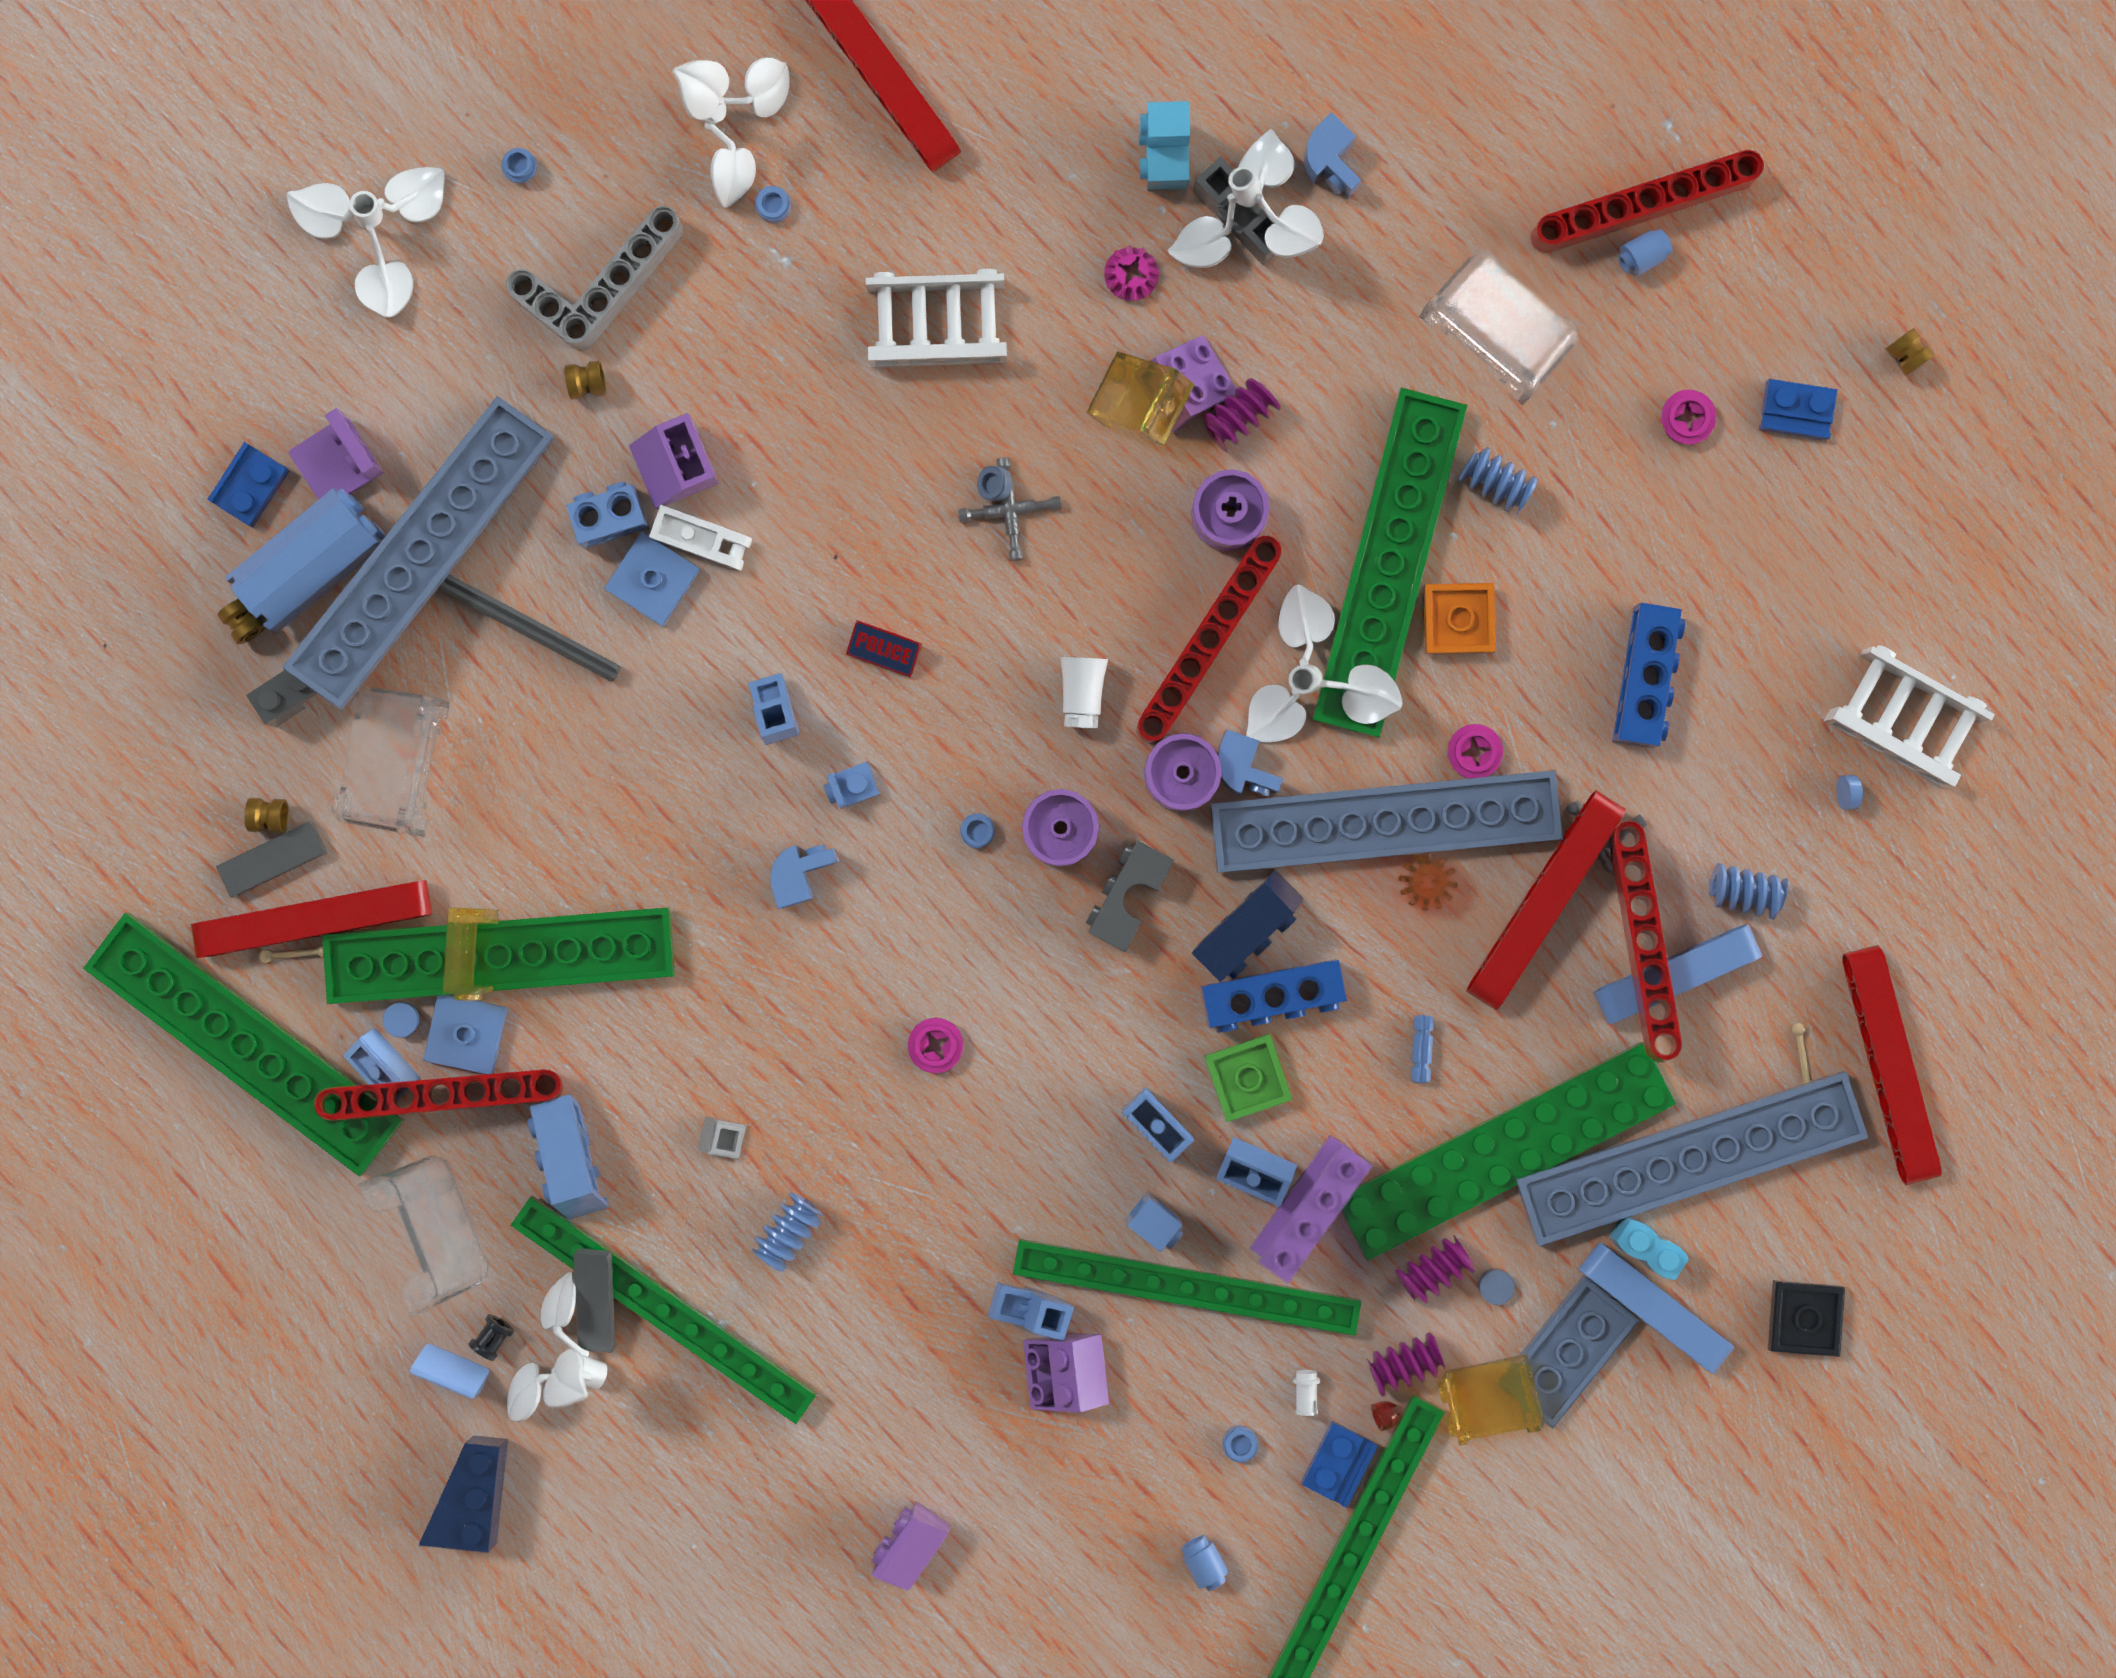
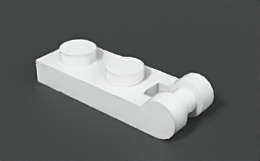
M660 505L649 538L737 571L742 570L745 562L742 560L745 549L750 548L753 540L741 533ZM723 540L733 543L729 555L719 552Z

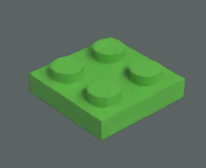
M1270 1034L1204 1055L1226 1122L1292 1100Z

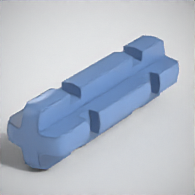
M1417 1015L1414 1018L1416 1035H1413L1412 1062L1414 1067H1411V1080L1415 1083H1429L1431 1080V1069L1428 1066L1432 1063L1433 1036H1430V1032L1434 1029V1018L1428 1015Z

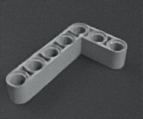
M668 206L655 207L573 306L533 273L525 269L515 270L508 276L506 280L507 291L522 308L570 347L576 350H586L596 342L679 241L683 233L681 221L672 208ZM664 219L674 221L669 231L660 232L657 230L660 221ZM648 245L652 247L648 257L643 259L635 257L636 251L640 246ZM618 273H630L628 282L623 285L614 284V278ZM526 281L532 282V289L528 294H517L520 284ZM599 298L608 300L607 307L603 311H592L594 301ZM551 303L559 304L557 314L552 317L544 316V309L547 305ZM579 324L586 326V331L581 338L574 339L570 337V332L574 326Z

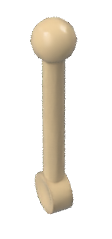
M323 944L314 949L280 952L264 949L260 951L258 957L262 963H270L273 959L319 955L323 958Z
M1795 1023L1792 1026V1033L1796 1036L1803 1076L1802 1084L1811 1082L1803 1039L1805 1026L1802 1023Z

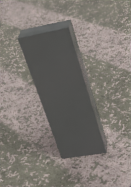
M309 821L217 865L216 868L230 898H234L326 854L327 851L314 823Z
M578 1248L574 1252L578 1346L588 1351L612 1353L615 1349L611 1251Z

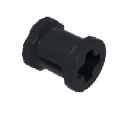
M488 1314L485 1318V1326L477 1338L471 1339L468 1345L481 1357L494 1361L498 1356L496 1351L507 1336H512L514 1329L501 1318Z

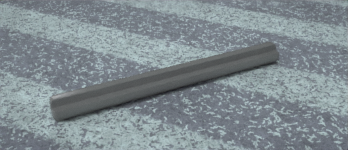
M450 574L438 587L440 591L609 681H614L619 674L620 666Z

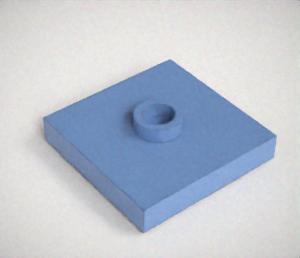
M641 531L604 589L664 627L701 569L660 542L650 539L649 535Z
M437 995L423 1061L483 1074H494L508 1007L455 995Z

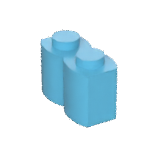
M1631 1217L1619 1220L1609 1235L1611 1242L1618 1249L1639 1259L1648 1269L1667 1279L1676 1280L1689 1260L1687 1254L1679 1246L1659 1237L1649 1226Z

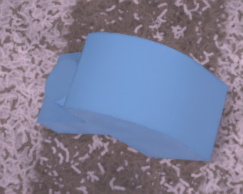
M1332 112L1312 132L1304 154V167L1313 184L1324 175L1327 185L1335 193H1343L1349 198L1358 189L1361 179L1340 158L1352 147L1356 135Z
M782 673L749 682L754 705H752L765 745L800 735L796 715L792 708Z
M1227 729L1217 753L1221 763V781L1238 795L1241 794L1245 783L1251 784L1250 791L1269 797L1270 792H1279L1283 778L1251 767L1260 741Z
M823 844L805 850L807 856L801 857L799 847L794 845L787 848L777 857L772 866L770 881L778 909L814 899L806 872L839 863L835 849L827 850L826 845Z
M997 1282L987 1316L991 1319L1023 1326L1034 1334L1064 1341L1074 1307L1058 1297L1028 1287L1020 1288Z

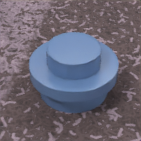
M512 149L503 157L502 171L514 183H525L531 180L536 173V160L526 149Z

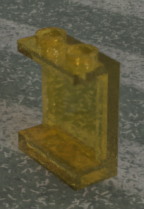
M1117 351L1086 413L1105 427L1110 428L1113 424L1143 434L1153 443L1164 446L1195 384L1175 368Z
M449 907L443 993H454L453 1000H482L483 994L493 993V986L475 985L473 983L477 923L498 924L499 910Z
M1527 1354L1446 1370L1442 1377V1382L1438 1384L1441 1400L1443 1403H1448L1451 1416L1447 1417L1450 1434L1452 1437L1457 1436L1459 1446L1467 1445L1468 1441L1472 1439L1527 1429L1528 1433L1541 1431L1544 1426L1545 1420Z

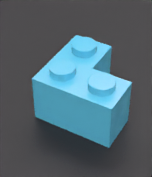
M1189 101L1147 102L1146 114H1140L1139 145H1146V158H1140V179H1147V190L1188 189Z

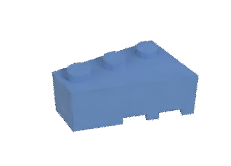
M569 1094L530 1106L532 1118L528 1119V1127L533 1139L537 1138L539 1150L535 1151V1159L539 1170L544 1171L546 1183L542 1184V1190L547 1204H551L568 1219L609 1208L607 1197L602 1198L599 1195L596 1177H599L600 1174L598 1167H593L588 1147L591 1143L579 1102Z

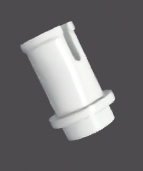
M1315 1370L1296 1371V1377L1293 1378V1383L1296 1384L1295 1413L1301 1416L1317 1415V1384L1320 1383V1378L1317 1377V1371Z

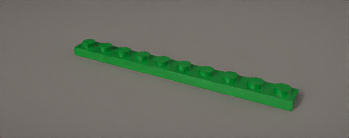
M533 1195L529 1197L511 1223V1227L573 1270L574 1252L578 1248L611 1251L613 1298L794 1424L798 1423L817 1395L815 1391Z
M1019 1239L1013 1275L1355 1336L1362 1303L1360 1299L1024 1239Z
M1414 1394L1411 1395L1267 1678H1310L1445 1413L1443 1409Z

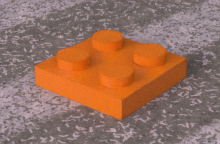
M1494 583L1425 584L1423 586L1425 654L1496 652Z

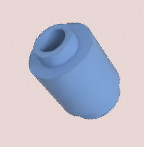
M1649 230L1622 245L1618 261L1625 273H1631L1637 277L1666 261L1667 256L1673 251L1672 245L1663 230Z
M1200 1535L1181 1547L1184 1554L1182 1559L1199 1589L1206 1587L1208 1591H1211L1225 1583L1224 1576L1228 1573V1569L1214 1543L1208 1541L1205 1535Z

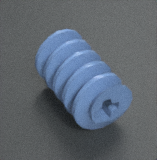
M1488 447L1477 453L1476 449L1460 474L1458 482L1461 483L1470 477L1469 489L1473 490L1482 484V497L1487 496L1493 491L1495 492L1493 499L1495 505L1505 498L1507 500L1505 511L1508 512L1513 507L1518 506V515L1537 485V477L1533 476L1524 482L1526 474L1524 469L1519 470L1513 475L1514 463L1509 462L1501 468V455L1488 460L1490 455Z
M1718 863L1715 866L1709 884V895L1715 897V907L1720 908L1723 901L1727 899L1729 910L1733 911L1738 902H1741L1743 913L1747 914L1751 906L1754 905L1756 916L1759 917L1763 914L1765 908H1768L1769 918L1772 920L1776 918L1778 912L1783 908L1788 892V878H1784L1780 882L1778 876L1771 875L1766 878V875L1762 872H1757L1753 876L1749 869H1744L1739 873L1737 867L1730 866L1726 870L1722 863Z
M793 1192L789 1194L794 1202L793 1206L785 1203L780 1205L786 1215L782 1217L773 1214L772 1219L777 1226L773 1228L764 1225L763 1229L768 1237L765 1239L756 1236L754 1239L760 1248L758 1250L752 1249L760 1259L779 1272H784L787 1268L783 1259L792 1261L795 1258L791 1248L801 1250L804 1246L800 1237L810 1239L813 1235L809 1226L818 1228L821 1225L817 1215L824 1216L811 1202Z

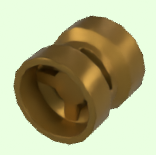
M1915 328L1885 348L1891 357L1898 359L1900 362L1899 368L1905 376L1934 356L1929 347L1921 344L1919 341L1920 335Z
M600 360L591 361L586 367H579L577 364L565 365L566 386L571 400L580 399L584 394L588 393L594 396L606 395L605 376Z
M239 599L224 606L217 615L224 625L230 627L232 630L231 637L238 645L254 639L266 629L262 618H255Z
M250 797L247 800L244 815L246 830L248 832H261L263 829L268 828L272 833L284 834L289 822L287 800L273 799L269 803L265 802L262 798Z

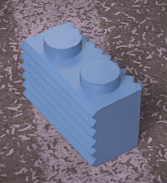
M1146 1087L1122 1108L1123 1116H1127L1128 1121H1132V1125L1137 1126L1138 1131H1142V1136H1146L1147 1141H1151L1152 1146L1156 1147L1157 1152H1161L1162 1157H1165L1167 1162H1173L1195 1140Z
M1233 1137L1216 1179L1218 1182L1223 1181L1224 1185L1230 1184L1231 1188L1236 1186L1237 1191L1242 1189L1243 1193L1249 1192L1250 1196L1255 1195L1257 1199L1262 1198L1263 1202L1268 1201L1270 1205L1275 1204L1277 1208L1281 1206L1297 1164Z

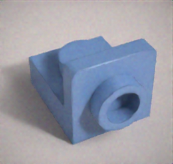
M868 762L827 775L829 783L824 785L830 803L837 802L840 809L880 795Z

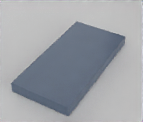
M1583 1275L1499 1379L1497 1384L1553 1429L1640 1320Z

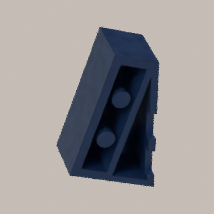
M1276 869L1191 952L1220 983L1228 975L1232 979L1238 976L1247 967L1244 960L1252 952L1259 956L1272 943L1268 937L1277 929L1283 933L1296 921L1293 914L1304 898Z
M473 1436L464 1444L418 1546L488 1553L497 1544L508 1439Z

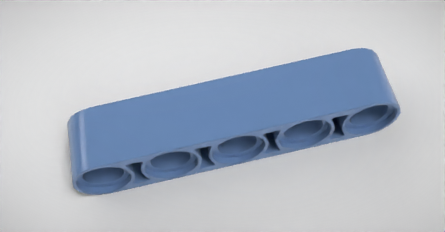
M1749 924L1733 928L1668 957L1674 996L1761 958L1763 955ZM1651 967L1644 969V980L1650 985H1657L1659 982L1658 972ZM1632 974L1594 991L1607 1024L1618 1022L1638 1013ZM1652 1002L1649 1008L1659 1004V1002Z
M1599 1242L1579 1267V1271L1711 1374H1715L1735 1348Z

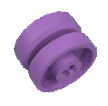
M1235 469L1218 471L1206 478L1196 492L1191 509L1192 526L1199 539L1212 549L1223 552L1242 550L1257 539L1266 525L1270 511L1268 495L1262 484L1249 473ZM1232 507L1235 510L1234 516H1226L1227 511H1223V509Z
M1186 733L1170 735L1157 743L1147 757L1143 772L1146 789L1153 800L1165 809L1177 812L1195 810L1208 802L1219 788L1222 776L1220 758L1212 745L1199 736ZM1183 766L1184 769H1189L1190 774L1186 779H1181L1177 776L1176 771L1178 767Z
M1058 789L1047 791L1033 800L1025 811L1022 829L1024 841L1032 855L1045 864L1062 867L1074 865L1089 854L1096 844L1099 825L1097 814L1088 800L1077 792ZM1058 821H1062L1067 825V830L1062 835L1054 831L1055 823Z

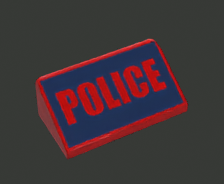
M856 620L846 655L911 678L923 645L915 640Z

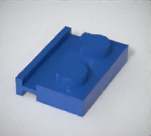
M1775 379L1767 380L1759 430L1827 441L1831 437L1830 428L1833 423L1838 389Z
M244 442L207 500L253 528L290 470Z
M1332 1420L1301 1480V1484L1347 1508L1378 1444Z

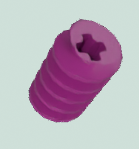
M1253 378L1246 380V389L1242 387L1235 389L1236 398L1230 395L1224 398L1225 407L1216 404L1213 408L1215 416L1210 413L1203 415V421L1209 435L1225 452H1228L1225 445L1226 440L1235 445L1238 444L1235 434L1237 431L1246 437L1249 435L1246 427L1248 422L1257 428L1260 426L1257 419L1258 414L1267 419L1270 418L1267 408L1269 405L1278 411L1281 409L1280 404L1270 390Z
M1455 1236L1454 1244L1447 1238L1442 1239L1444 1251L1431 1246L1432 1259L1422 1253L1419 1254V1267L1412 1261L1407 1262L1409 1274L1404 1273L1400 1269L1395 1270L1397 1277L1414 1302L1418 1298L1427 1304L1429 1302L1427 1297L1428 1290L1438 1297L1440 1295L1439 1283L1450 1289L1452 1287L1451 1275L1462 1281L1464 1279L1461 1270L1463 1267L1472 1274L1475 1272L1473 1262Z
M1430 1332L1425 1335V1345L1419 1338L1414 1337L1412 1339V1349L1405 1342H1400L1399 1354L1391 1346L1386 1347L1385 1359L1378 1351L1373 1352V1363L1367 1359L1373 1380L1382 1397L1386 1396V1384H1389L1397 1392L1399 1391V1380L1401 1379L1408 1387H1411L1412 1375H1416L1421 1383L1425 1382L1426 1370L1434 1378H1437L1438 1366H1442L1445 1369L1437 1342Z

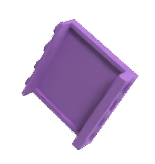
M1329 1135L1288 1192L1281 1206L1276 1209L1251 1244L1250 1249L1261 1256L1259 1263L1286 1283H1289L1372 1165Z

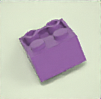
M688 413L655 426L629 445L656 510L660 508V505H669L720 484L696 425Z
M1066 1334L1064 1341L1050 1337L1023 1340L1031 1410L1084 1412L1109 1404L1101 1334Z
M917 1501L911 1509L906 1506L894 1522L895 1526L892 1530L894 1534L891 1538L886 1535L876 1547L875 1555L871 1560L875 1563L872 1572L875 1578L907 1591L910 1590L950 1530L948 1523Z

